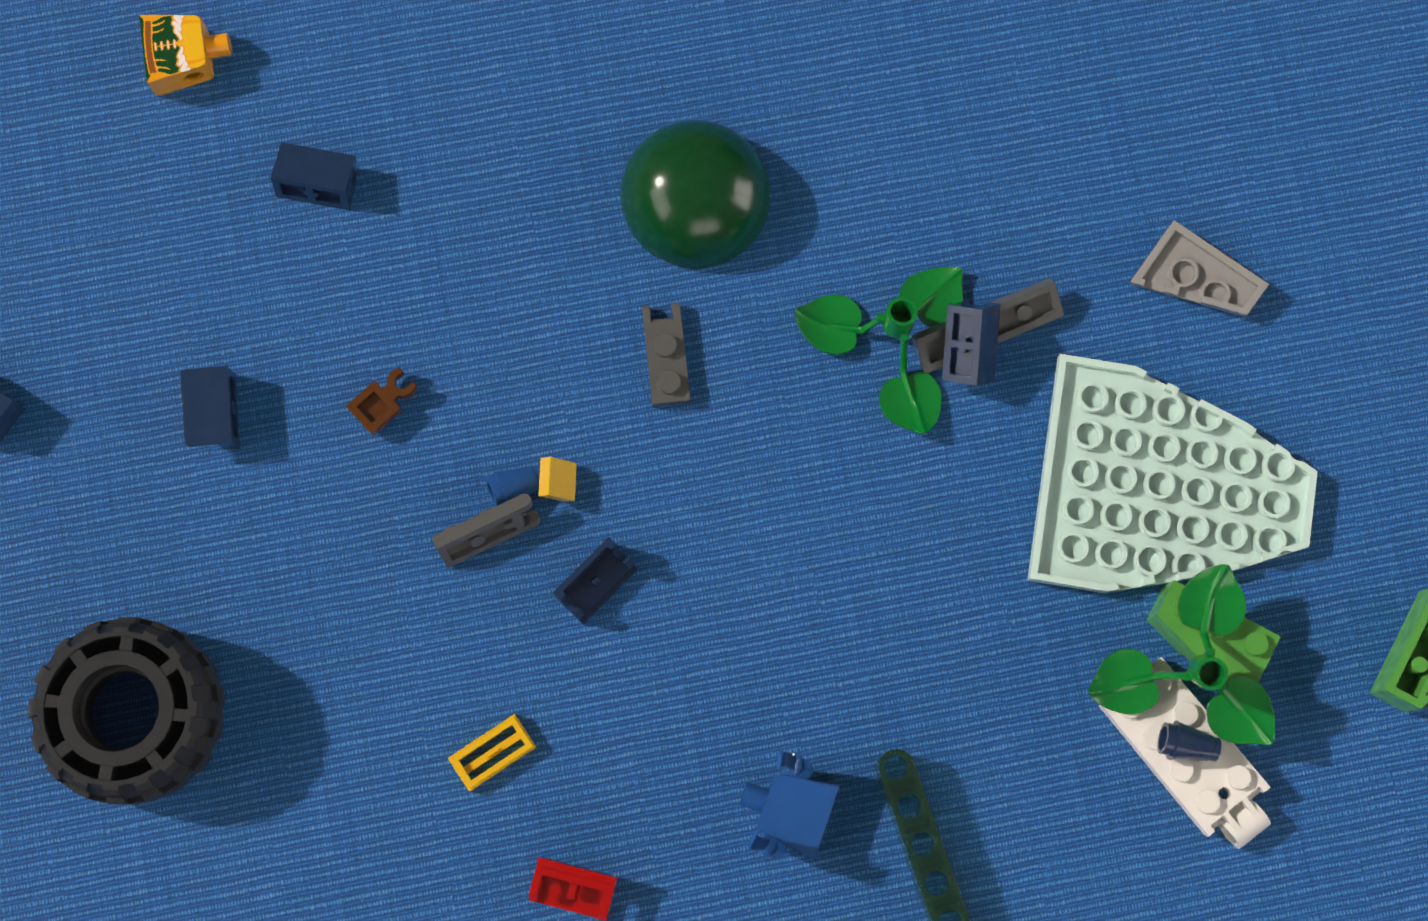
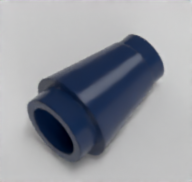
M1177 720L1173 723L1165 722L1162 725L1157 743L1158 753L1166 755L1168 760L1216 762L1220 756L1222 746L1220 738L1213 737Z

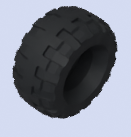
M118 617V619L98 621L83 627L84 630L72 638L67 637L54 649V656L48 664L41 666L34 681L38 683L34 699H29L28 718L32 719L33 735L30 736L35 751L41 755L46 763V770L58 782L63 783L72 792L90 800L108 804L135 805L156 801V799L175 793L186 786L194 775L204 769L212 758L211 753L217 740L221 739L225 723L222 722L225 697L223 687L220 685L216 674L215 666L209 656L193 640L180 631L160 622L137 617ZM124 672L138 673L148 678L156 689L159 700V713L156 723L149 735L134 747L118 749L108 746L99 738L93 725L92 711L95 698L105 683L118 674Z

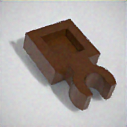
M400 367L394 369L388 375L387 384L383 388L376 381H373L346 405L347 409L373 437L402 412L396 402L399 399L412 397L418 389L414 382L404 389L396 387L397 381L404 375Z

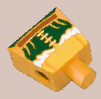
M139 15L146 82L156 96L211 80L214 77L212 58L232 55L229 34L209 35L205 23L199 16Z

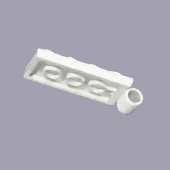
M1162 657L1152 663V673L1174 672ZM1154 680L1159 689V700L1152 708L1142 713L1123 714L1099 705L1105 715L1205 836L1209 837L1215 832L1214 829L1219 825L1220 830L1230 843L1236 848L1241 849L1270 826L1271 822L1268 816L1252 798L1260 792H1266L1271 787L1234 743L1221 739V753L1216 762L1168 760L1166 755L1158 753V736L1165 722L1173 723L1177 720L1219 738L1213 733L1207 723L1206 709L1181 680ZM1220 789L1227 791V799H1222L1219 796Z

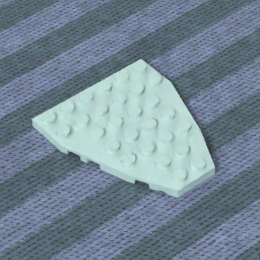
M1060 354L1057 358L1027 581L1109 593L1170 583L1173 580L1177 582L1190 580L1201 571L1220 564H1227L1231 567L1232 571L1306 549L1310 545L1318 471L1303 461L1295 460L1290 455V452L1279 444L1273 445L1256 433V428L1242 419L1202 399L1197 401L1179 391L1180 388L1171 383L1166 385L1146 375L1147 371L1137 366Z

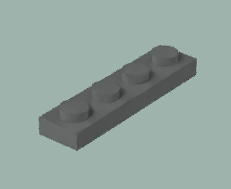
M1050 278L990 302L1001 304L998 343L1064 316L1056 284ZM946 321L911 335L921 369L926 374L943 367Z

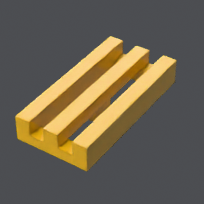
M513 714L448 759L468 791L471 792L537 747L516 714ZM513 726L516 733L465 767L462 766L460 762L462 759ZM522 739L525 744L524 746L471 780L468 774Z

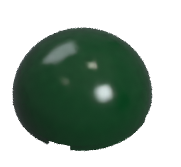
M687 120L667 125L655 131L634 151L627 163L622 178L621 207L631 233L638 243L654 257L678 265V267L708 268L732 260L745 251L756 239L768 215L770 184L767 171L760 156L745 138L734 130L718 123L704 120Z

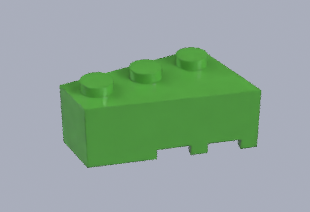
M1173 580L1162 587L1146 620L1180 655H1184L1191 662L1194 657L1205 653L1200 636L1201 628H1190L1181 622L1178 614V600L1185 585ZM1245 617L1241 625L1229 634L1217 635L1208 631L1212 648L1215 649L1214 657L1222 660L1228 669V679L1225 683V688L1233 677L1240 675L1250 677L1259 682L1281 636Z

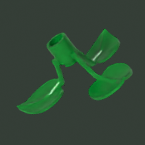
M937 267L912 275L903 283L899 297L890 301L885 314L878 313L876 318L861 327L859 325L862 314L858 305L846 296L835 294L822 296L808 304L796 307V322L805 339L813 347L830 355H843L851 352L856 345V334H865L878 324L883 325L885 332L889 336L899 338L901 341V378H892L884 383L879 394L880 409L884 416L893 424L917 434H926L934 427L938 420L942 404L941 390L936 380L929 373L926 374L924 371H918L908 376L907 353L909 334L913 329L917 316L924 325L929 327L946 321L947 304H956L963 301V271L961 267Z
M1227 564L1215 565L1201 571L1185 585L1179 596V618L1187 627L1201 628L1200 636L1205 649L1204 654L1198 655L1191 660L1188 671L1152 673V662L1147 655L1135 649L1124 648L1112 652L1102 661L1088 688L1089 696L1104 708L1123 714H1138L1149 710L1159 700L1160 693L1154 680H1191L1204 689L1216 690L1219 695L1209 701L1206 709L1207 723L1213 733L1219 738L1235 744L1271 745L1274 742L1275 716L1266 690L1256 680L1243 675L1233 677L1225 688V683L1228 679V669L1222 660L1214 657L1215 649L1212 648L1208 636V631L1217 635H1226L1233 632L1241 625L1246 614L1244 593L1235 579L1231 567Z

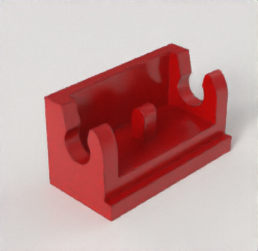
M538 857L528 897L529 901L607 921L618 877Z

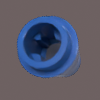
M540 465L494 472L493 477L486 479L488 492L496 507L521 494L531 495L538 491Z

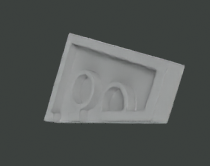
M1175 220L1167 228L1129 282L1130 285L1243 317L1248 315L1269 285Z

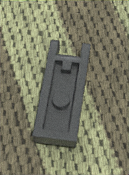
M680 302L672 303L671 312L673 318L651 320L650 306H642L652 407L690 403Z
M521 494L494 508L485 509L477 516L458 525L446 528L443 532L433 536L432 539L447 568H450L536 527L541 519L537 511H527L533 506V501L528 494Z

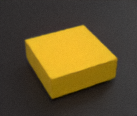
M554 457L541 458L539 496L562 502L575 501L577 463Z

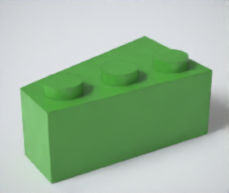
M1428 588L1418 592L1369 693L1403 712L1421 710L1428 703Z

